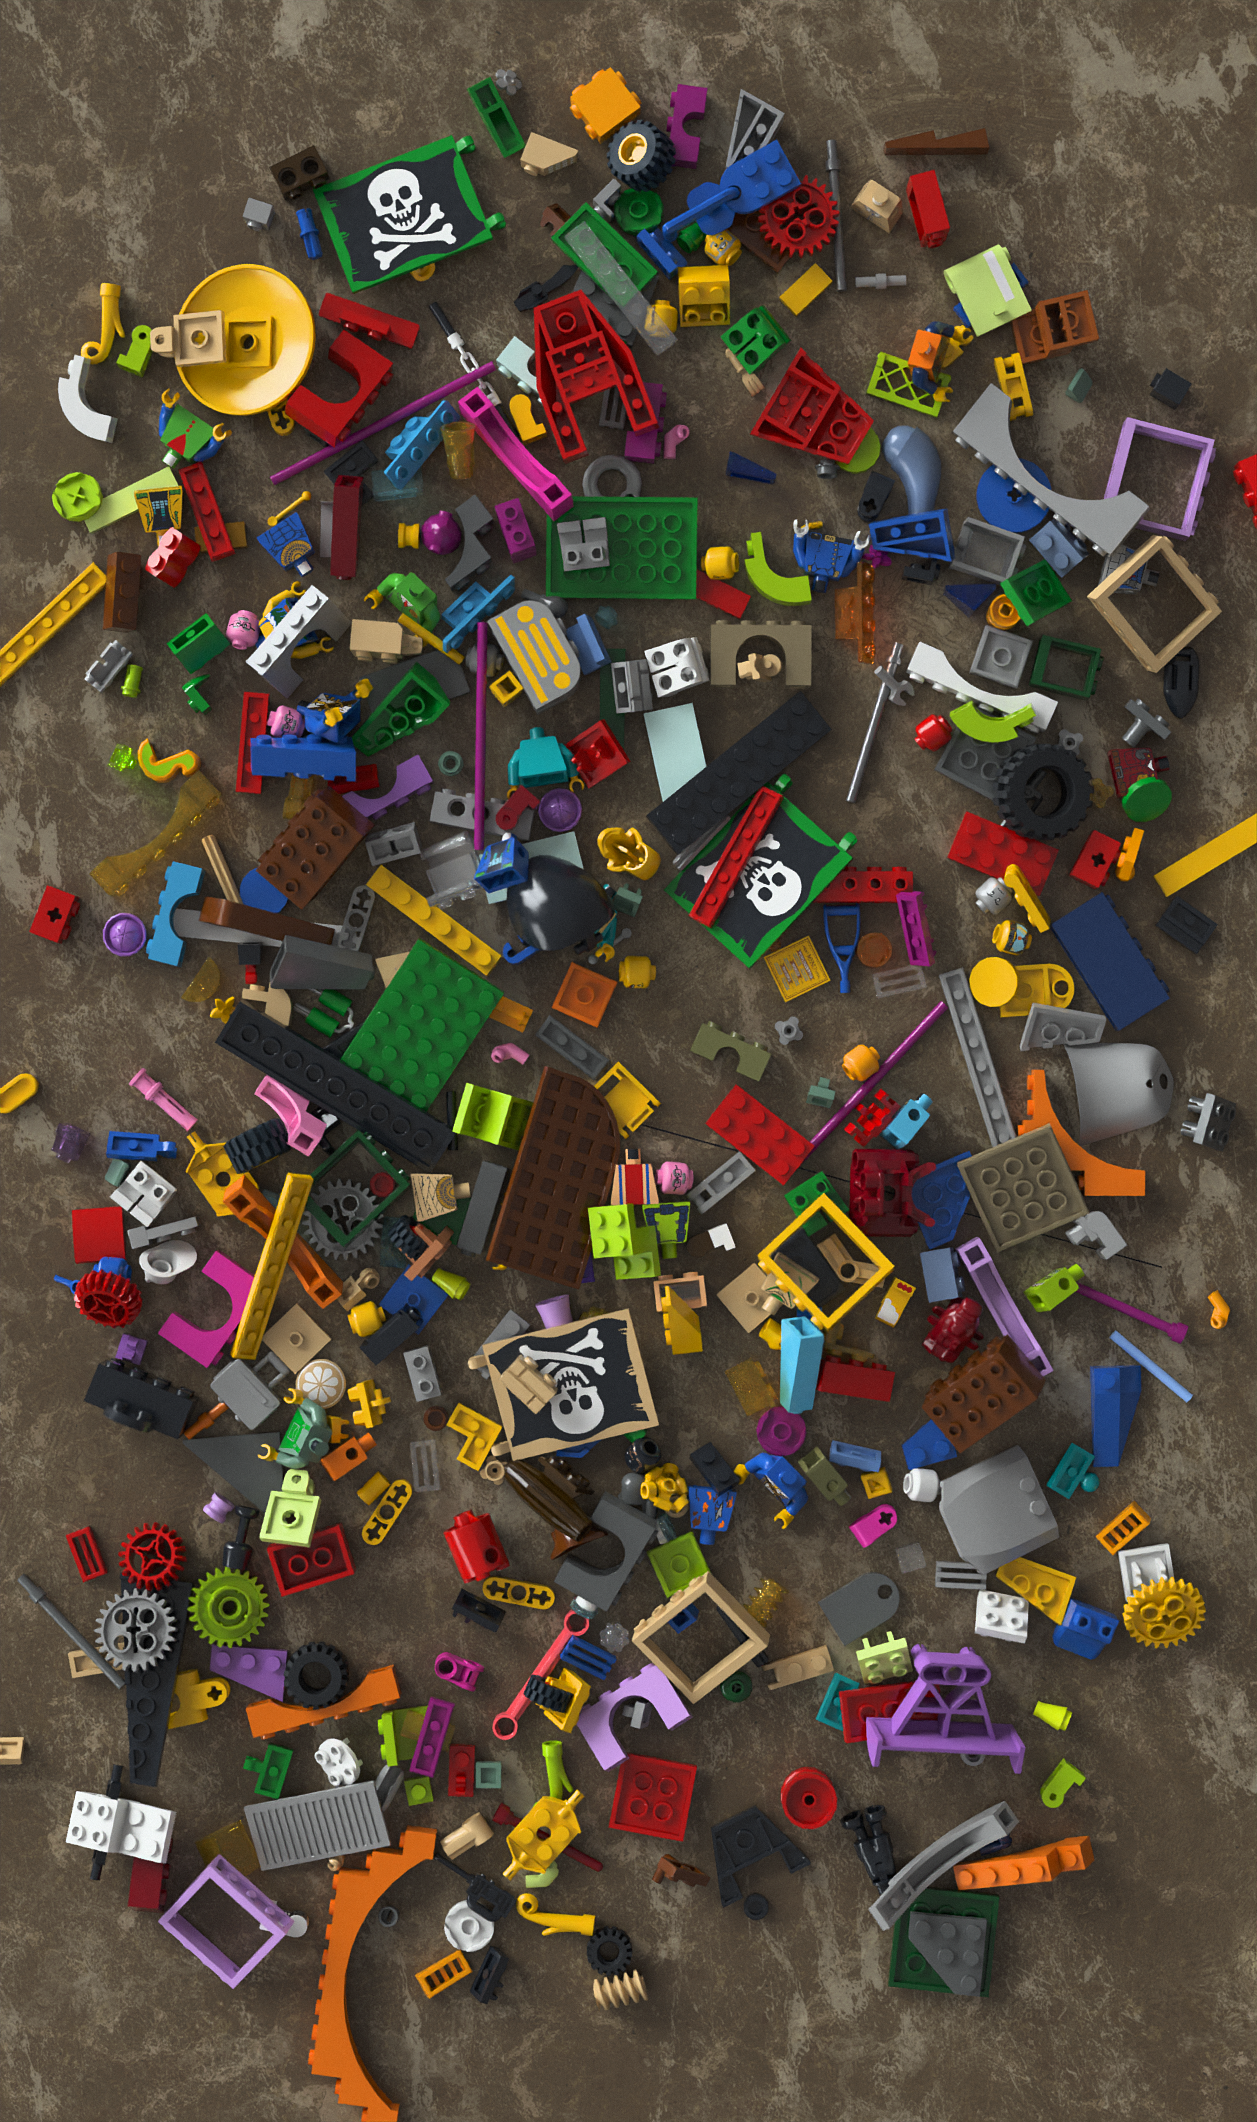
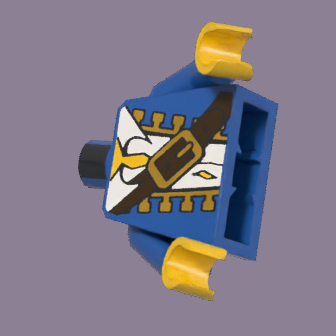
M367 678L359 681L355 685L357 690H353L347 696L321 693L312 702L301 700L298 703L297 712L305 716L306 730L315 736H321L338 743L361 721L360 701L362 698L368 697L370 691H372L373 687Z
M760 1453L746 1462L745 1465L738 1464L733 1471L741 1477L739 1484H743L748 1475L753 1473L786 1507V1509L781 1510L774 1517V1521L778 1518L784 1521L782 1529L786 1528L793 1521L794 1516L808 1501V1494L804 1488L807 1481L782 1456Z

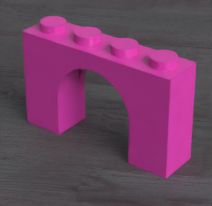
M220 1250L215 1251L201 1272L228 1291L233 1305L232 1314L228 1322L219 1329L205 1330L199 1328L175 1311L169 1316L158 1332L159 1335L206 1368L210 1367L211 1364L216 1366L224 1355L221 1352L226 1343L229 1345L233 1343L237 1333L235 1330L240 1324L255 1277L253 1273Z

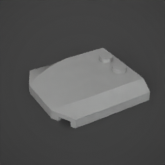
M1019 1445L1012 1446L940 1481L942 1495L939 1502V1511L959 1556L976 1568L977 1572L981 1575H985L1059 1538L1056 1520L1029 1459Z

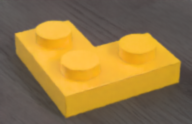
M460 1402L446 1424L468 1437L457 1460L479 1471L503 1426Z

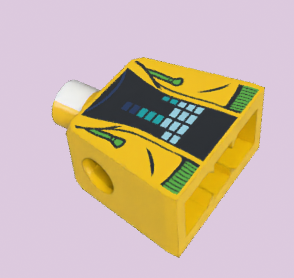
M182 486L134 491V497L145 532H156L158 546L168 529L171 527L176 530L181 529Z

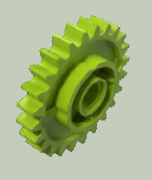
M225 1566L223 1573L219 1568H215L214 1576L206 1572V1581L198 1579L201 1586L200 1588H192L196 1596L189 1597L188 1599L194 1605L188 1607L187 1610L194 1612V1615L189 1620L192 1622L197 1621L193 1629L195 1631L202 1629L199 1635L200 1638L203 1639L208 1636L209 1644L217 1640L218 1647L221 1648L223 1643L226 1642L227 1647L232 1648L234 1641L238 1646H242L243 1638L250 1642L251 1633L259 1634L256 1627L265 1626L261 1618L268 1617L263 1608L268 1607L269 1604L263 1602V1599L268 1594L265 1592L260 1593L264 1585L262 1583L255 1585L257 1581L255 1575L248 1578L249 1571L245 1570L240 1574L239 1569H234L231 1572L230 1568ZM232 1600L234 1602L233 1611L224 1613L222 1609L223 1604L226 1601Z

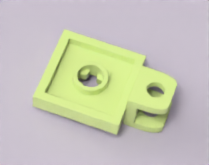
M289 1469L284 1477L283 1492L271 1491L259 1536L261 1541L310 1547L322 1500L319 1496H313L315 1484L310 1479L308 1471ZM291 1514H294L296 1520L288 1524L285 1518H290Z

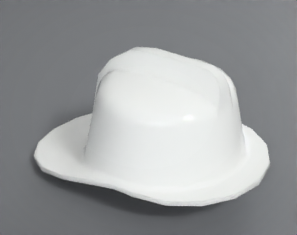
M171 1240L144 1251L139 1257V1263L144 1270L147 1283L154 1282L163 1285L172 1282L177 1274L192 1267L197 1260V1253L195 1248L189 1243L182 1240Z

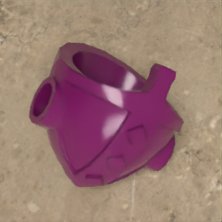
M439 511V514L430 516L422 525L421 538L429 551L439 555H446L454 552L459 547L462 533L459 524L452 518L453 514Z

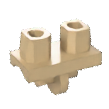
M756 653L748 655L749 661L737 664L741 679L747 678V680H756L764 683L772 681L771 676L777 675L782 668L780 658L773 654L766 656Z

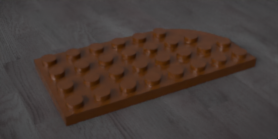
M544 1066L486 1257V1261L578 1290L580 1289L592 1249L588 1208L605 1206L620 1154V1134L613 1110L604 1096L588 1081Z

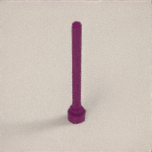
M1077 1283L1079 1289L1075 1292L1167 1333V1336L1171 1337L1170 1340L1178 1344L1182 1343L1188 1330L1187 1325L1180 1322H1172L1170 1324L1088 1286Z

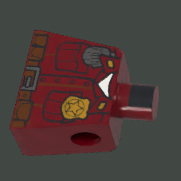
M1151 748L1112 749L1107 752L1117 799L1122 798L1124 795L1126 796L1129 792L1128 788L1140 779L1147 777L1158 779L1157 773L1170 770L1167 756L1153 758Z

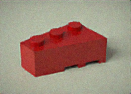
M826 1355V1358H821L816 1390L890 1402L895 1372L887 1370V1365L872 1362V1366H866L864 1361L849 1359V1362L841 1361L840 1357Z

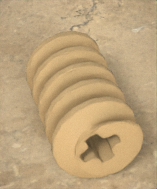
M636 1969L633 1970L632 1978L629 1977L627 1972H624L623 1980L621 1981L614 1974L613 1983H610L607 1976L604 1977L603 1985H600L598 1980L594 1979L593 1989L599 2012L601 2004L605 2010H609L610 2002L613 2003L615 2008H619L620 1999L626 2006L629 2005L630 1997H632L635 2003H639L640 1994L645 2001L648 2000L643 1974L640 1976Z

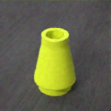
M438 1268L432 1277V1281L442 1288L453 1300L458 1299L461 1301L471 1285L466 1281L467 1278L444 1271L441 1268Z
M1038 1701L1033 1715L1057 1731L1059 1729L1065 1731L1072 1712L1068 1711L1067 1707Z

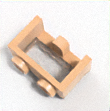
M698 1272L683 1273V1278L673 1279V1275L658 1276V1281H653L657 1313L663 1312L661 1297H666L665 1286H669L691 1309L707 1307L704 1276H698Z

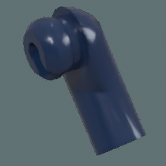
M1010 1833L980 1848L981 1856L1010 1847L1012 1844Z

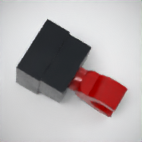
M240 942L238 944L239 965H246V984L257 983L256 965L262 963L263 942Z

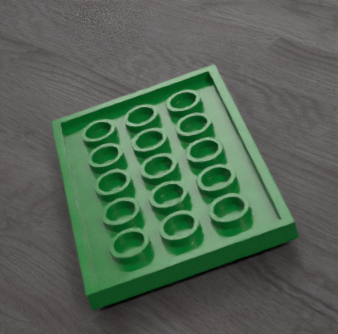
M572 496L574 507L557 520L553 521L547 514L546 597L696 600L698 498ZM605 517L607 521L610 566L564 571L557 523L580 521L583 543H586L583 520Z
M418 938L346 1049L341 1060L427 1112L500 1001L504 991L421 938Z

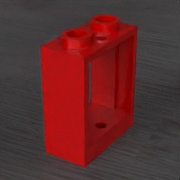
M935 170L912 175L909 178L906 192L921 248L928 246L929 249L937 248L946 241L950 225Z

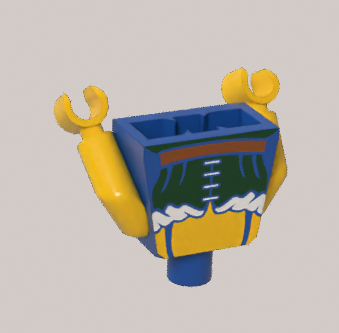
M294 582L290 591L285 590L269 600L263 612V618L258 623L263 634L258 637V641L255 644L257 648L299 601L298 599L306 593V590L300 593L294 591L295 588L301 586V582ZM311 631L295 646L291 658L302 659L316 655L319 651L330 653L334 647L325 649L322 643L331 640V638L324 637L320 643L316 644L315 642L318 638L315 632Z

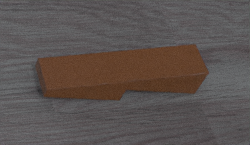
M983 128L937 140L934 130L887 141L884 144L883 151L884 155H987L990 147L986 130Z

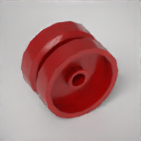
M802 1767L792 1771L785 1778L781 1786L780 1799L785 1816L792 1824L802 1829H816L824 1826L832 1819L837 1809V1795L832 1780L825 1772L815 1767ZM810 1795L813 1799L809 1801L805 1797Z

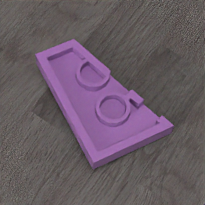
M213 1643L210 1670L283 1702L285 1690L284 1670L287 1666L288 1650L232 1645V1648H228L226 1644H223L220 1648L217 1644Z

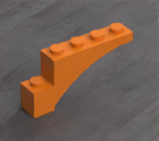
M1080 1836L1065 1838L1055 1843L1008 1855L958 1862L953 1866L958 1890L1052 1881L1061 1872L1086 1869L1094 1861L1090 1837Z

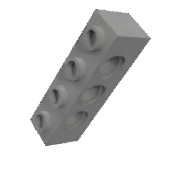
M442 788L441 792L435 791L430 822L474 831L475 794L466 793V797L456 795L457 791ZM491 798L490 802L485 801V808L490 811L489 818L484 822L485 834L503 837L505 833H513L518 837V840L529 842L535 814L534 810H530V806L520 816L516 828L504 831L496 824L495 818L497 812L506 801L497 798ZM456 803H461L465 806V812L461 816H455L451 813V808Z

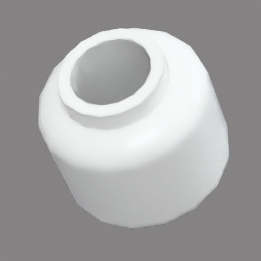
M915 1468L905 1475L903 1489L912 1501L933 1502L937 1495H940L942 1492V1487H940V1481L942 1480L939 1479L938 1474L934 1470Z

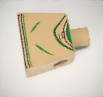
M780 1252L776 1254L774 1262L806 1295L819 1281V1278ZM770 1273L766 1276L761 1288L770 1295L762 1308L774 1316L782 1304L790 1309L794 1308L793 1300L795 1297L789 1291L785 1294L775 1283L778 1279Z

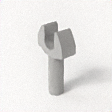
M882 666L875 670V674L891 689L888 699L892 703L902 706L906 705L904 700L900 698V693L903 690L911 696L915 695L910 682L906 680L897 682Z

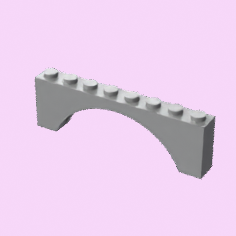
M991 383L953 432L957 436L955 441L966 450L969 446L977 452L974 456L985 465L988 462L996 467L994 472L1004 480L1008 477L1016 482L1014 487L1023 495H1026L1027 492L1035 497L1033 502L1045 511L1049 508L1055 513L1053 518L1063 526L1066 523L1074 528L1072 533L1083 542L1086 538L1094 544L1092 549L1102 557L1106 554L1112 557L1150 510L1149 506L1130 491L1108 499L1078 500L1057 494L1040 484L1024 468L1016 455L1012 443L1010 412L1013 402L1009 396Z

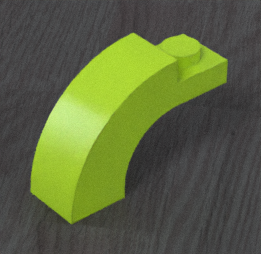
M973 700L950 712V718L961 731L972 738L985 742H1003L1018 737L1016 726L1019 725L1020 728L1032 723L1034 721L1033 717L1036 716V710L1032 703L1007 716L1000 718L990 717L983 714L976 707Z

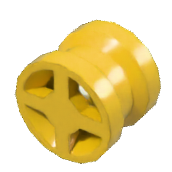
M399 523L398 547L412 546L414 549H419L420 524L414 523L412 526H407L405 523Z

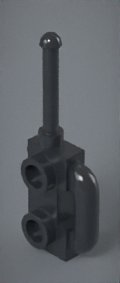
M439 1852L434 1853L433 1858L435 1861L438 1860L466 1879V1882L470 1884L465 1892L468 1894L466 1898L467 1905L472 1911L490 1922H496L501 1917H507L517 1901L513 1895L495 1886V1882L491 1879L490 1881L486 1880L484 1874H476L475 1876L471 1873L470 1875L440 1855ZM483 1897L495 1905L492 1909L493 1911L477 1902V1900Z

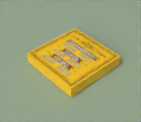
M809 935L763 957L785 1002L831 981Z

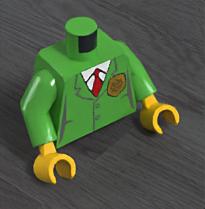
M412 572L407 576L399 573L390 574L377 586V589H373L364 598V602L368 598L374 600L375 604L371 607V609H374L383 601V596H386L385 598L401 613H404L431 633L440 620L436 594ZM423 640V647H425L428 643Z

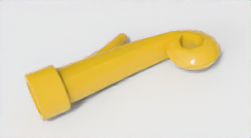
M101 284V344L87 342L81 349V356L91 359L90 364H98L106 359L112 347L115 329L121 338L125 337L119 314L120 285ZM91 348L98 350L95 356H89Z
M524 1893L517 1898L516 1908L523 1918L550 1927L542 1931L543 1936L558 1932H581L582 1935L593 1936L595 1915L584 1914L580 1916L537 1911L538 1900L534 1895ZM530 1902L532 1906L527 1908L524 1903Z

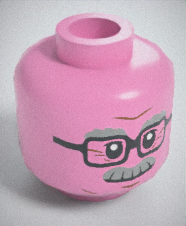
M240 610L238 613L231 615L226 637L232 642L234 648L246 650L247 647H252L257 643L260 633L257 615L245 610Z
M281 705L277 708L276 712H270L267 725L271 726V734L274 737L282 738L283 735L287 734L301 737L305 727V719L296 709Z
M667 1161L662 1164L660 1170H656L655 1184L659 1185L661 1192L664 1194L684 1195L687 1190L692 1188L693 1171L689 1170L688 1165L685 1163Z

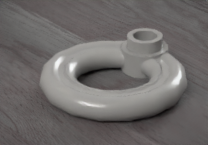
M610 454L599 457L589 465L584 473L582 486L584 495L587 497H604L598 490V478L603 472L611 469L623 473L627 481V488L620 497L629 495L632 497L640 496L642 487L640 472L633 462L624 459L623 456Z

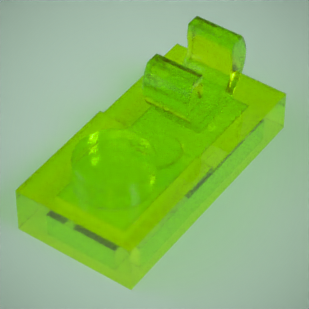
M117 743L107 766L123 772L124 768L133 770L137 763L134 755H132L134 749Z

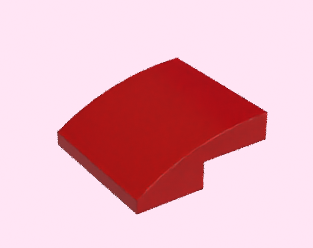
M123 1207L72 1210L73 1245L76 1264L99 1262L103 1257L124 1258L126 1260Z

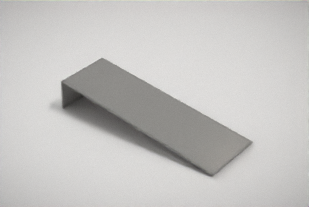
M320 501V557H331L333 502Z

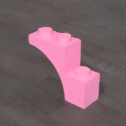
M266 1074L256 1089L255 1095L269 1104L284 1122L288 1132L287 1144L309 1157L321 1140L327 1124L306 1112L310 1100Z

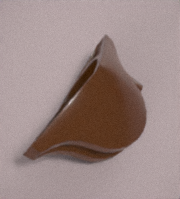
M593 1525L586 1537L577 1542L555 1529L554 1532L550 1533L555 1544L550 1556L551 1560H555L590 1541L607 1536L608 1533Z

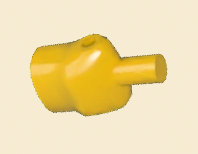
M769 1318L762 1326L759 1337L768 1343L770 1349L781 1350V1325Z

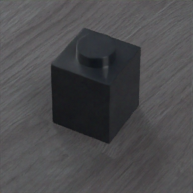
M1166 368L1162 375L1157 372L1149 385L1153 387L1150 396L1176 410L1192 383Z

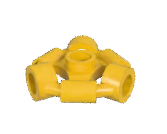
M665 1463L660 1468L655 1466L645 1475V1482L641 1484L640 1493L642 1498L651 1500L655 1507L667 1512L675 1510L678 1513L689 1503L687 1499L689 1494L685 1478H681L678 1473L679 1468L675 1464ZM675 1493L679 1494L681 1497L672 1504L670 1497Z

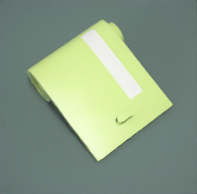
M999 244L944 270L946 282L950 290L957 294L977 337L1032 311L1009 263L1011 261L1010 254L1006 247L1002 248Z

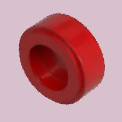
M386 1172L375 1174L370 1181V1189L378 1197H387L395 1190V1180Z

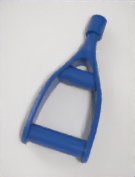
M859 903L841 906H826L825 904L823 905L825 935L829 949L841 973L840 993H850L848 972L859 941L860 905ZM856 915L854 945L833 946L830 939L827 916ZM849 955L846 961H842L839 956Z

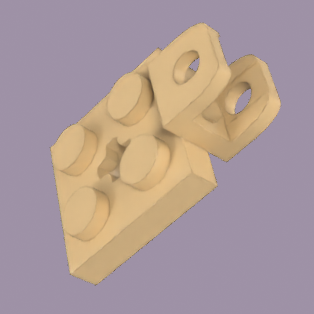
M222 310L173 315L174 327H158L150 332L151 350L165 358L175 357V363L178 367L227 362L225 313ZM202 332L203 336H205V341L199 345L198 342H195V338H198L199 333Z

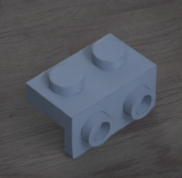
M1052 519L1029 541L1062 578L1086 558L1089 552L1087 551L1086 544L1070 532L1071 528L1068 523L1063 526L1055 519Z

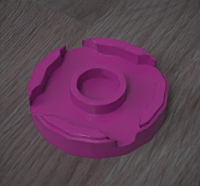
M783 1406L772 1407L765 1411L758 1420L756 1428L757 1439L762 1448L776 1456H786L798 1451L803 1445L807 1434L805 1422L801 1415L789 1413Z

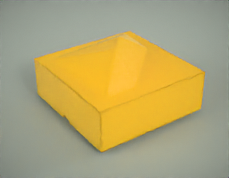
M885 1467L879 1468V1472L861 1473V1479L868 1499L893 1492Z

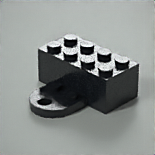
M115 1358L98 1364L84 1402L104 1409L103 1415L112 1421L138 1431L148 1433L155 1430L175 1439H179L184 1435L199 1400V1397L194 1395V1390L184 1386L175 1388L171 1386V1381L162 1377H157V1379L148 1377L147 1371L134 1367V1370L124 1367L125 1362Z

